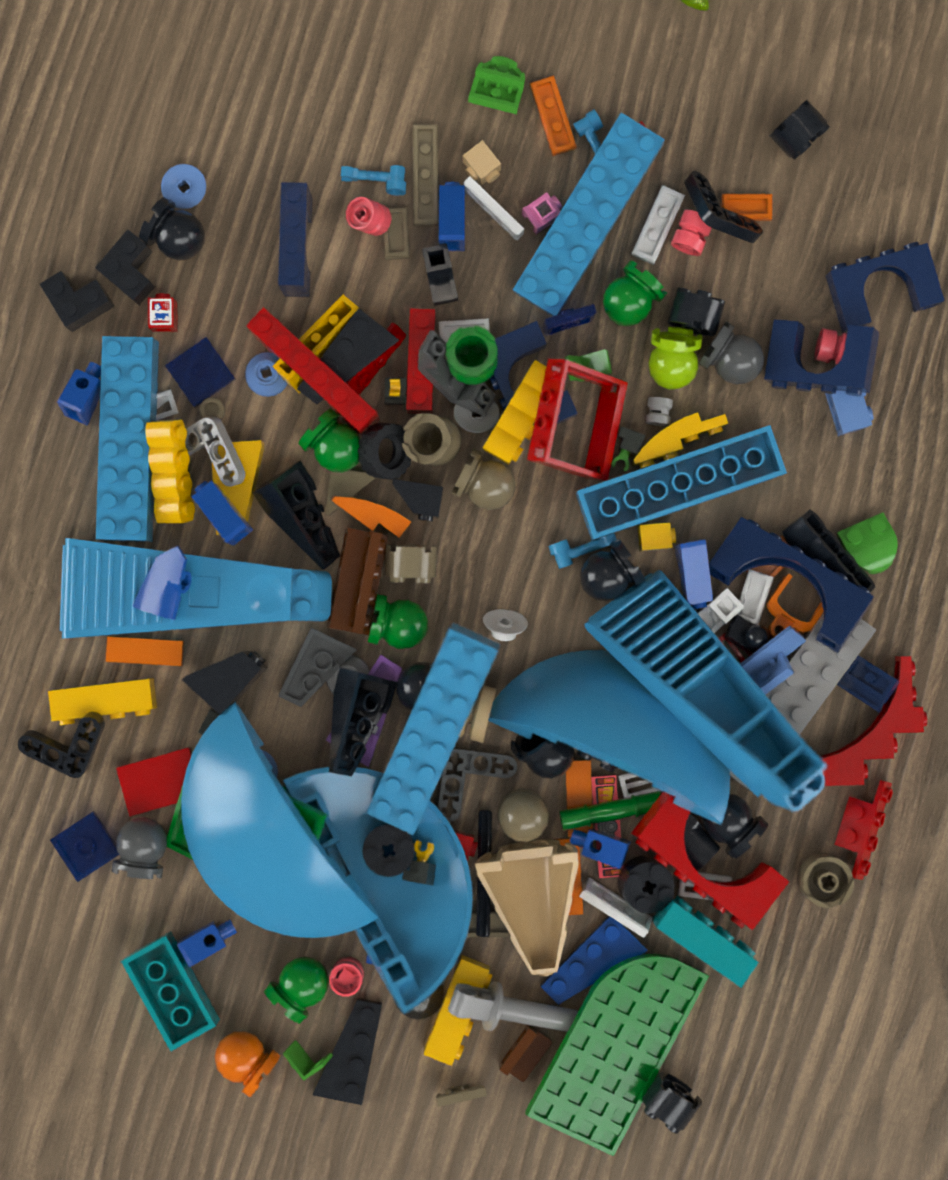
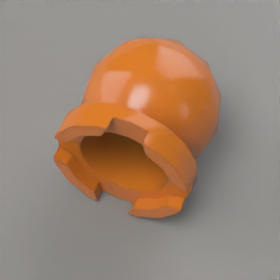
M234 1031L219 1042L214 1058L216 1068L221 1075L234 1083L243 1082L242 1092L250 1098L258 1089V1084L263 1079L261 1075L264 1073L268 1076L280 1059V1055L274 1050L269 1054L265 1053L262 1042L255 1035L247 1031Z

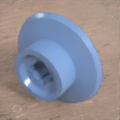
M179 164L173 166L165 173L161 182V191L163 197L175 202L176 208L188 209L196 206L203 199L206 192V181L201 171L189 164ZM187 183L190 188L185 193H182L180 187Z
M259 353L247 364L245 371L246 382L250 389L258 395L265 397L275 396L281 393L288 385L272 367L280 359L274 353ZM270 368L272 376L265 379L262 371Z

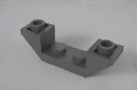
M434 330L429 331L419 349L418 370L450 402L480 415H486L496 394L485 383L467 385L459 382L450 373L447 360L444 358L446 343Z

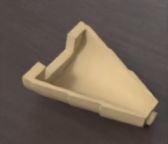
M540 839L529 842H516L498 847L499 851L494 855H491V852L485 853L475 863L477 876L495 905L496 912L509 931L510 940L532 975L549 976L556 973L567 934L566 923L572 904V892L579 865L577 848L571 843H565V846H562L559 840Z

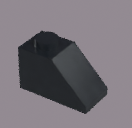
M393 479V486L413 514L418 515V520L433 522V518H439L443 487Z

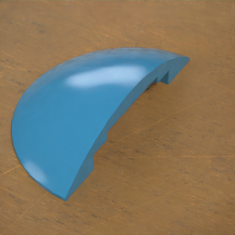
M584 650L569 652L539 662L514 678L493 701L488 721L528 739H531L534 733L554 743L557 740L652 782L653 787L675 796L673 804L720 825L722 824L730 792V770L608 651Z
M234 702L210 724L200 738L190 758L183 782L181 805L184 834L190 854L204 881L215 895L239 916L259 927L282 935L301 938L329 937L353 931L379 918V915L351 874L345 876L333 857L327 855L272 773L273 767L260 749L264 743L238 704Z
M329 767L302 772L283 780L289 796L327 813L319 843L327 855L333 857L345 876L349 874L353 876L379 915V918L354 931L402 1013L408 1012L432 994L443 982L454 966L468 933L472 911V882L467 859L455 831L439 809L429 800L414 835H410L413 838L414 844L416 840L422 841V851L427 849L428 842L434 844V850L427 860V863L436 865L434 885L402 880L403 873L395 877H383L375 874L368 868L363 859L362 850L369 832L381 824H386V822L366 814L384 773L357 767L352 777L331 773L329 772ZM390 843L388 846H382L385 850L384 855L388 856L389 854L394 855L396 853L393 850V844ZM414 852L413 861H416V852Z

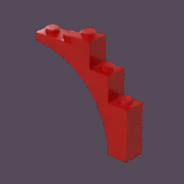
M895 656L893 678L900 681L888 701L884 703L880 713L871 725L849 744L834 752L819 756L827 765L822 771L825 779L824 786L864 785V779L868 778L867 764H864V760L894 759V753H897L898 743L893 733L924 732V727L927 726V713L923 711V707L913 706V702L916 701V688L912 686V676H915L916 667L915 662L911 660V656Z

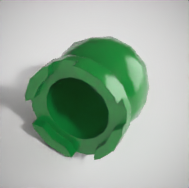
M632 260L623 268L625 276L619 277L610 283L603 295V307L609 319L617 325L627 327L636 325L647 318L652 309V300L660 302L668 294L664 290L661 291L663 285L650 272L645 270L641 273L636 269L637 263Z
M480 326L463 329L461 327L450 335L446 343L447 365L450 373L459 382L467 385L482 384L492 377L497 368L498 349L494 336L487 329Z
M330 408L318 418L321 423L314 431L308 429L298 444L305 452L313 449L315 459L321 467L331 472L343 473L351 470L359 463V454L357 452L359 449L358 443L361 438L353 427L348 424L338 423L339 414Z
M377 594L373 612L374 615H377L376 623L372 622L367 642L378 645L379 639H384L389 646L397 649H409L420 644L428 631V618L422 607L408 599H398L389 603L387 595Z
M307 956L298 957L284 966L280 973L279 983L271 981L264 990V993L274 1006L279 1002L287 1010L284 1013L286 1017L300 1024L309 1016L306 1007L315 1006L323 1000L329 988V976L324 965L317 959Z

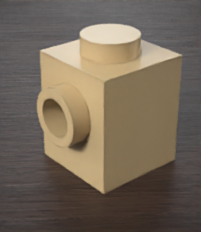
M483 140L463 155V163L467 167L465 169L467 175L474 181L477 180L480 185H483L486 181L489 184L499 177L501 163Z

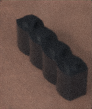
M812 510L805 512L782 531L786 542L790 546L794 545L800 548L804 555L811 559L822 561L826 568L834 573H842L848 578L849 582L856 586L861 585L867 588L870 593L875 588V584L869 575L859 568L853 556L842 548L837 537L826 529L821 518Z

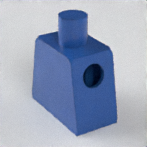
M90 362L85 372L79 369L74 371L57 401L64 416L88 426L100 399V365Z
M574 829L570 839L571 844L583 848L581 855L618 869L623 866L631 843L629 840L596 829H590L588 834ZM594 840L601 842V850L593 847Z
M230 919L219 926H216L213 921L179 939L177 946L187 965L191 967L226 947L224 940L236 934L237 931ZM211 934L216 939L208 944L204 941V937Z

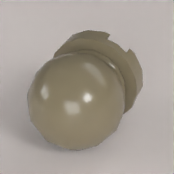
M431 413L418 414L411 418L403 429L405 433L402 447L406 455L414 462L432 466L445 465L454 460L461 449L462 437L458 427L446 417Z
M473 449L470 454L471 457H469L455 484L456 487H454L451 494L460 498L462 493H467L471 502L479 508L486 510L500 509L507 505L514 496L516 489L515 477L511 470L503 463L493 460L483 462L480 459L482 453Z
M520 788L511 791L503 797L499 804L498 820L506 836L514 841L529 842L537 839L544 833L548 826L549 812L545 801L538 793L530 789Z

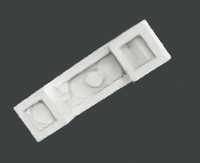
M726 588L697 614L715 633L745 606Z

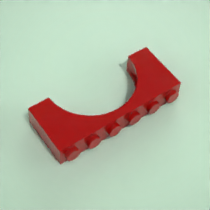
M264 307L246 325L251 334L262 345L279 357L310 385L359 435L363 436V432L370 425H375L374 423L380 421L378 413Z
M663 791L631 832L637 838L635 843L646 852L651 849L656 853L654 859L664 867L672 866L675 869L673 874L681 881L686 883L689 880L694 884L692 890L702 898L710 897L713 900L711 905L723 914L727 911L732 915L730 921L741 929L746 926L753 931L788 885L789 881L774 868L763 862L748 875L734 881L717 882L701 876L692 866L685 850L684 830L690 811L673 804L675 796Z

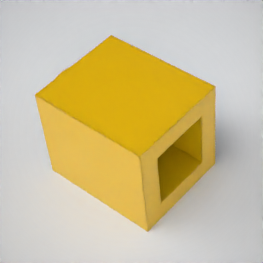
M670 523L639 525L640 552L671 549L672 543H676L675 528H671Z

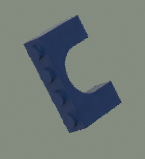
M281 182L278 286L285 297H310V270L307 265L306 236L307 223H312L313 198L307 183Z
M913 242L905 245L904 250L895 252L894 249H889L879 253L880 257L871 259L870 256H865L855 260L856 264L847 266L846 263H840L831 267L832 270L826 275V280L842 333L848 331V325L867 326L872 322L864 296V284L867 277L877 271L892 272L904 281L914 312L938 306L945 301L928 243L919 245V242Z
M774 319L764 377L767 382L772 384V388L787 389V386H796V390L810 392L812 388L821 389V392L836 394V390L846 391V394L851 396H861L862 393H870L880 334L875 327L848 325L842 359L833 369L816 374L806 371L801 362L805 327L799 321Z
M537 321L495 339L498 349L497 368L489 380L493 389H499L502 398L499 399L503 411H505L515 394L509 383V373L513 365L520 359L546 348L547 343ZM568 390L563 392L556 425L576 417L578 414Z

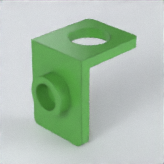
M606 349L582 356H565L566 360L606 375L612 373L609 354ZM569 375V380H570V381H579V382L585 381V380H582V379H579V378H577V377H574V376Z
M296 1040L283 1052L291 1067L296 1070L303 1081L322 1069L333 1057L332 1053H329L314 1063Z

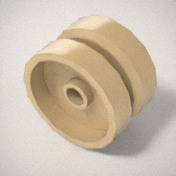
M483 686L480 689L478 700H475L459 737L464 735L467 723H470V739L481 743L484 742L496 688Z

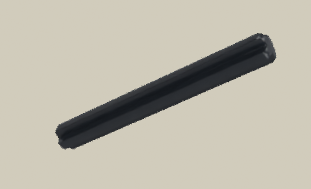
M480 810L478 812V859L485 853L491 852L492 812L490 810ZM478 876L477 937H489L491 898Z

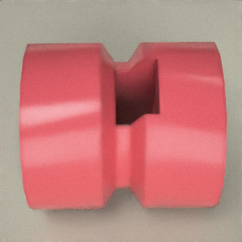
M356 197L349 203L346 209V220L353 229L373 236H379L384 234L390 227L392 221L390 210L381 203L365 197Z
M684 210L679 221L681 229L675 231L671 245L688 255L701 256L706 244L704 237L709 236L712 228L702 221L697 211Z
M822 328L816 343L814 359L825 363L834 360L837 365L844 354L847 333H842L839 336L835 330Z
M352 957L339 959L334 964L329 976L331 989L337 995L343 997L356 994L364 978L362 964Z

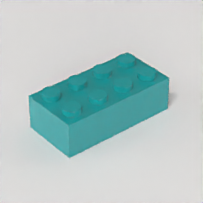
M678 895L667 906L655 913L652 921L656 928L740 988H742L759 964L754 957L756 953L750 946L740 939L737 943L733 941L735 938L722 926L713 927L714 923L709 917L699 910L696 913L692 912L693 908L689 903Z
M171 931L127 955L121 961L170 1051L214 1028L220 1021L194 971L187 965Z

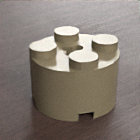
M392 544L386 545L385 576L390 577V582H405L406 578H415V583H430L431 578L436 577L437 546L432 545L431 550H426V545L398 544L396 549H392Z
M815 853L808 857L799 868L797 876L798 887L802 894L815 905L822 908H832L842 905L852 895L854 879L851 870L845 862L827 853ZM823 877L830 879L828 884L821 882Z

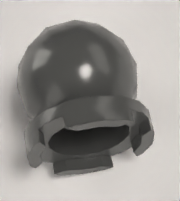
M726 321L698 364L705 369H708L710 365L715 366L717 374L726 382L735 385L745 384L753 381L761 373L764 365L762 348L752 337L744 334L734 335L732 331L735 326Z
M147 817L135 818L127 822L120 829L116 839L117 852L121 858L113 860L111 872L119 874V870L127 871V877L153 879V875H156L157 878L161 879L164 866L158 864V861L163 857L167 847V835L163 827L156 820Z

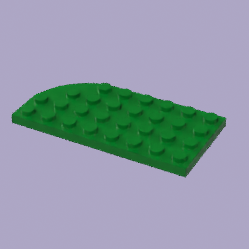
M644 954L631 957L617 963L604 972L589 990L531 1099L525 1114L614 1157L643 1102L642 1097L655 1080L709 975L675 957L664 954Z

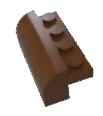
M345 529L331 601V613L327 622L328 628L369 635L388 536L373 531Z

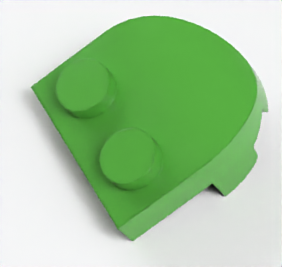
M494 56L491 61L484 64L480 62L475 71L468 102L517 114L524 88V72L522 73L517 68V63L507 57Z
M884 513L837 532V538L843 549L853 556L862 570L869 574H877L887 570L892 565L897 553L898 542L896 534Z

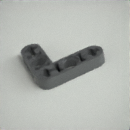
M453 748L450 757H453L454 753H459V758L463 759V763H458L457 771H462V776L455 773L446 774V770L452 771L453 763L448 759L442 774L438 804L439 811L448 822L455 821L461 812L465 774L510 778L517 771L515 759L505 754ZM478 756L487 758V768L477 770L473 764L474 759ZM491 757H496L495 763L503 764L505 759L509 760V764L513 765V769L503 773L502 768L495 767V773L490 772L492 767ZM449 778H456L459 781L460 787L457 791L450 792L446 789L445 783ZM443 794L450 797L459 796L458 801L453 799L452 807L457 809V811L452 813L451 817H447L446 812L442 811V807H447L448 798L443 799Z

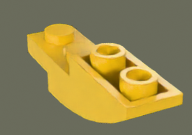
M697 412L672 423L654 436L639 451L632 461L633 467L639 465L640 469L654 465V460L663 457L664 461L678 457V452L683 450L682 440L687 444L699 440L698 435L708 432L709 436L723 432L722 427L728 424L726 414L701 422Z

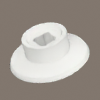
M492 610L483 616L486 628L491 631V635L495 639L500 641H511L516 638L517 634L522 633L528 627L527 619L520 613L511 610Z

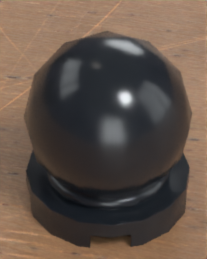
M162 197L151 209L155 213L150 222L148 223L144 220L139 233V239L148 246L157 243L159 250L168 258L178 261L188 260L196 256L205 243V231L202 223L193 213L185 210L175 211V202Z
M619 539L610 543L612 548L610 552L600 551L592 554L582 565L580 571L582 588L595 600H613L626 591L629 582H633L634 585L638 586L645 581L639 567L635 568L627 559L632 555Z
M417 662L401 672L397 680L396 693L400 702L408 710L413 711L433 664Z
M534 733L531 739L518 734L515 741L511 740V751L520 761L525 762L532 773L541 778L552 779L562 776L572 766L574 747L557 740L554 743Z
M729 794L727 809L721 825L703 817V827L709 836L719 843H726L725 852L735 859L750 849L752 846L748 842L756 834L761 837L769 825L761 816L753 818L752 810L747 802L734 794Z

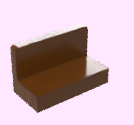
M527 1025L500 1061L499 1070L507 1076L510 1073L521 1082H525L551 1046L552 1040L534 1026Z

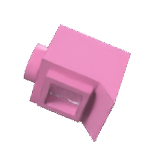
M546 192L528 206L523 207L522 216L524 219L528 217L534 226L533 231L537 235L554 223L560 213V209H562V205L556 196L550 197Z

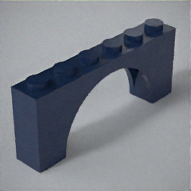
M741 517L709 562L710 575L729 586L740 574L759 566H782L800 573L815 587L823 605V624L816 640L839 653L870 607L874 596L871 595L867 588L861 585L856 586L849 582L848 578L842 573H834L826 568L822 561L811 559L804 555V552L797 546H789L784 543L777 534L764 531L757 522Z

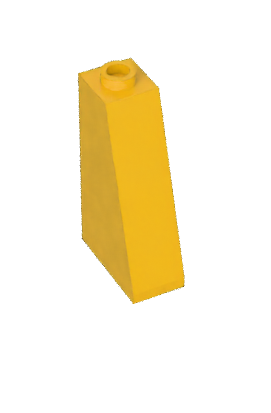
M262 440L232 442L246 473L244 482L231 487L224 485L212 463L213 482L219 486L247 522L254 497L252 492L256 488L264 452V442ZM219 445L218 454L221 458H224L226 455L225 448ZM234 471L230 474L231 478L235 475Z

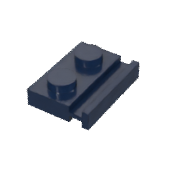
M858 655L837 685L880 712L882 706L888 701L900 681Z

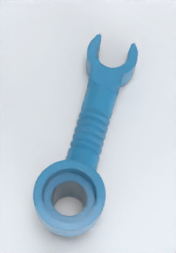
M593 109L585 114L586 117L573 123L579 137L586 136L596 154L601 143L595 132L603 128V124L597 112Z
M393 165L390 167V172L359 170L349 166L341 167V181L372 180L387 182L386 192L388 194L396 196L406 194L407 183L404 181L405 167Z
M615 533L571 549L567 539L548 547L551 556H555L557 565L561 569L572 565L573 558L610 546V543L617 539Z

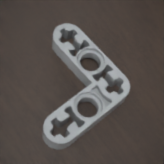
M218 417L203 418L186 428L185 446L189 456L205 447L224 485L231 487L244 482L245 469L223 422ZM212 424L213 429L210 432L208 428H210ZM191 432L194 433L197 438V443L195 446H193L189 441V435ZM219 445L225 448L226 455L224 458H221L218 454ZM234 471L235 475L231 478L230 474Z

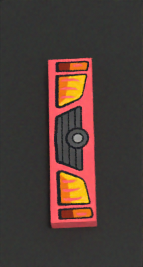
M616 775L591 776L593 805L618 800ZM620 819L594 824L596 830L621 838ZM596 841V849H602L601 842ZM597 861L598 877H619L624 865L618 869Z

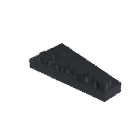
M358 308L320 360L344 382H347L398 342L399 339ZM304 380L297 388L298 391L316 405L324 400Z
M357 999L333 1049V1057L326 1064L312 1094L313 1096L362 1105L382 1003Z

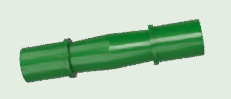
M656 791L636 796L631 795V798L611 800L591 806L584 804V806L560 810L559 815L562 829L565 831L585 826L591 827V824L615 821L630 816L637 818L638 816L645 815L660 796V792Z

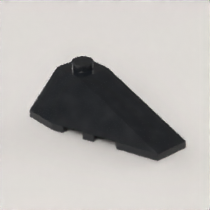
M298 461L266 481L252 493L265 513L324 570L338 559L340 554L330 527L325 525L322 513L325 511L322 504L318 505L314 493L317 490L315 483L302 462Z
M340 667L333 694L329 772L352 777L366 752V743L371 734L375 735L379 728L376 725L383 713L387 714L391 707L397 682Z

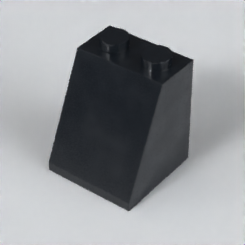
M242 651L185 676L182 681L221 715L225 709L234 702H237L267 669L263 664L266 660L256 651Z

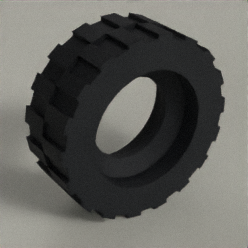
M374 423L375 425H370L363 432V436L358 443L359 449L357 453L359 454V463L362 465L361 468L367 472L366 474L374 478L397 479L400 475L405 474L407 468L411 465V459L406 455L402 447V443H404V428L398 424ZM387 438L392 442L393 454L391 460L384 464L379 460L378 449L381 441Z

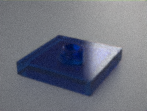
M591 304L575 310L574 308L561 311L559 315L546 318L543 324L545 335L548 336L592 322L597 313L595 305Z
M207 337L165 365L194 408L236 380Z
M94 811L50 839L77 882L119 855L115 842Z

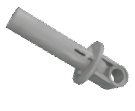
M493 981L487 989L473 987L464 983L457 984L448 1007V1011L456 1017L481 1020L486 1031H493L499 1020L568 1032L578 1013L575 1009L503 996L501 983Z

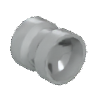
M648 397L647 406L649 407V413L646 415L645 423L656 426H669L671 423L669 410L672 408L673 400L662 397Z

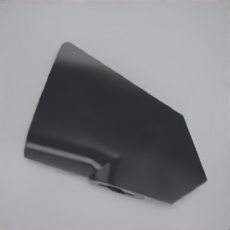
M689 813L684 830V844L692 866L698 871L716 855L721 847Z

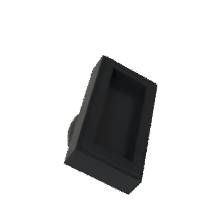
M739 615L733 617L724 636L725 639L750 655L772 640L764 626L753 625Z

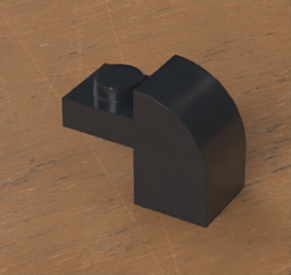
M447 243L423 248L422 253L434 306L459 301Z

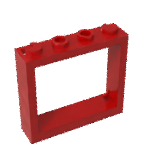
M548 359L527 460L586 479L608 481L628 382L566 359ZM567 374L601 386L585 468L550 457ZM598 467H601L600 473H597Z

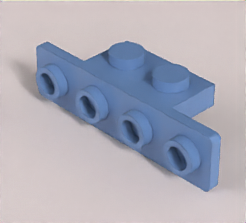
M788 626L740 663V665L766 695L794 673L787 656L805 643L806 640L792 626Z

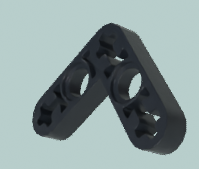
M697 171L691 172L684 181V184L702 221L713 229L744 241L755 243L763 233L760 225L748 217L722 208L708 179Z
M97 712L87 713L80 720L70 747L34 730L25 732L18 740L17 745L24 755L69 777L79 778L90 766L104 730L105 721L102 715ZM89 721L94 722L93 726L95 728L90 733H88L87 731L90 727ZM28 740L33 741V742H32L33 747L29 745V744H30V741H28ZM85 740L89 744L90 749L83 750L79 746L78 741ZM48 749L57 751L59 759L51 758L48 754ZM78 757H80L81 759L79 760L78 769H77V768L74 767V766H75L74 761H75Z

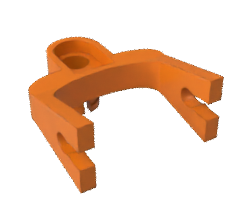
M789 573L782 577L766 603L769 612L775 616L768 628L772 639L777 636L775 628L780 627V633L788 626H792L800 633H807L812 630L823 614L822 602L819 603L809 622L797 620L781 608L777 599L793 577Z

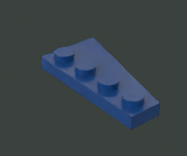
M608 916L559 965L558 971L549 975L540 986L559 1005L594 984L612 966L628 958L641 955L648 950L623 924Z

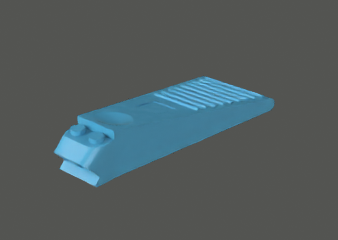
M65 538V545H63L59 630L62 631V639L285 621L322 622L326 621L331 613L332 578L327 571L291 569L184 554L187 558L185 571L190 572L192 576L191 585L188 591L180 596L182 598L176 620L163 618L133 607V603L155 558L166 551Z
M661 570L648 574L644 577L645 581L638 586L633 585L618 598H615L589 617V621L585 623L586 630L757 797L762 794L769 802L778 807L798 811L823 790L825 779L822 771L827 767L826 763L803 741Z

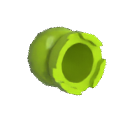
M668 327V332H660L659 328L652 330L651 344L656 346V348L651 352L648 361L650 376L657 385L668 390L680 389L689 385L696 377L698 371V357L695 351L701 348L702 335L693 336V330L681 327Z

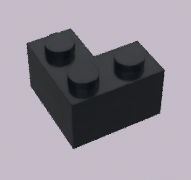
M127 229L95 268L139 306L155 288L138 271V268L150 256L152 251L143 241Z
M62 271L40 283L41 288L64 326L71 332L115 307L104 287L96 279L77 291L68 276Z

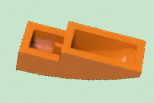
M333 496L331 499L332 502L372 531L380 524L400 538L411 523L410 520L399 513L367 500Z

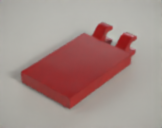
M191 747L116 768L129 817L178 802L187 766L192 756Z

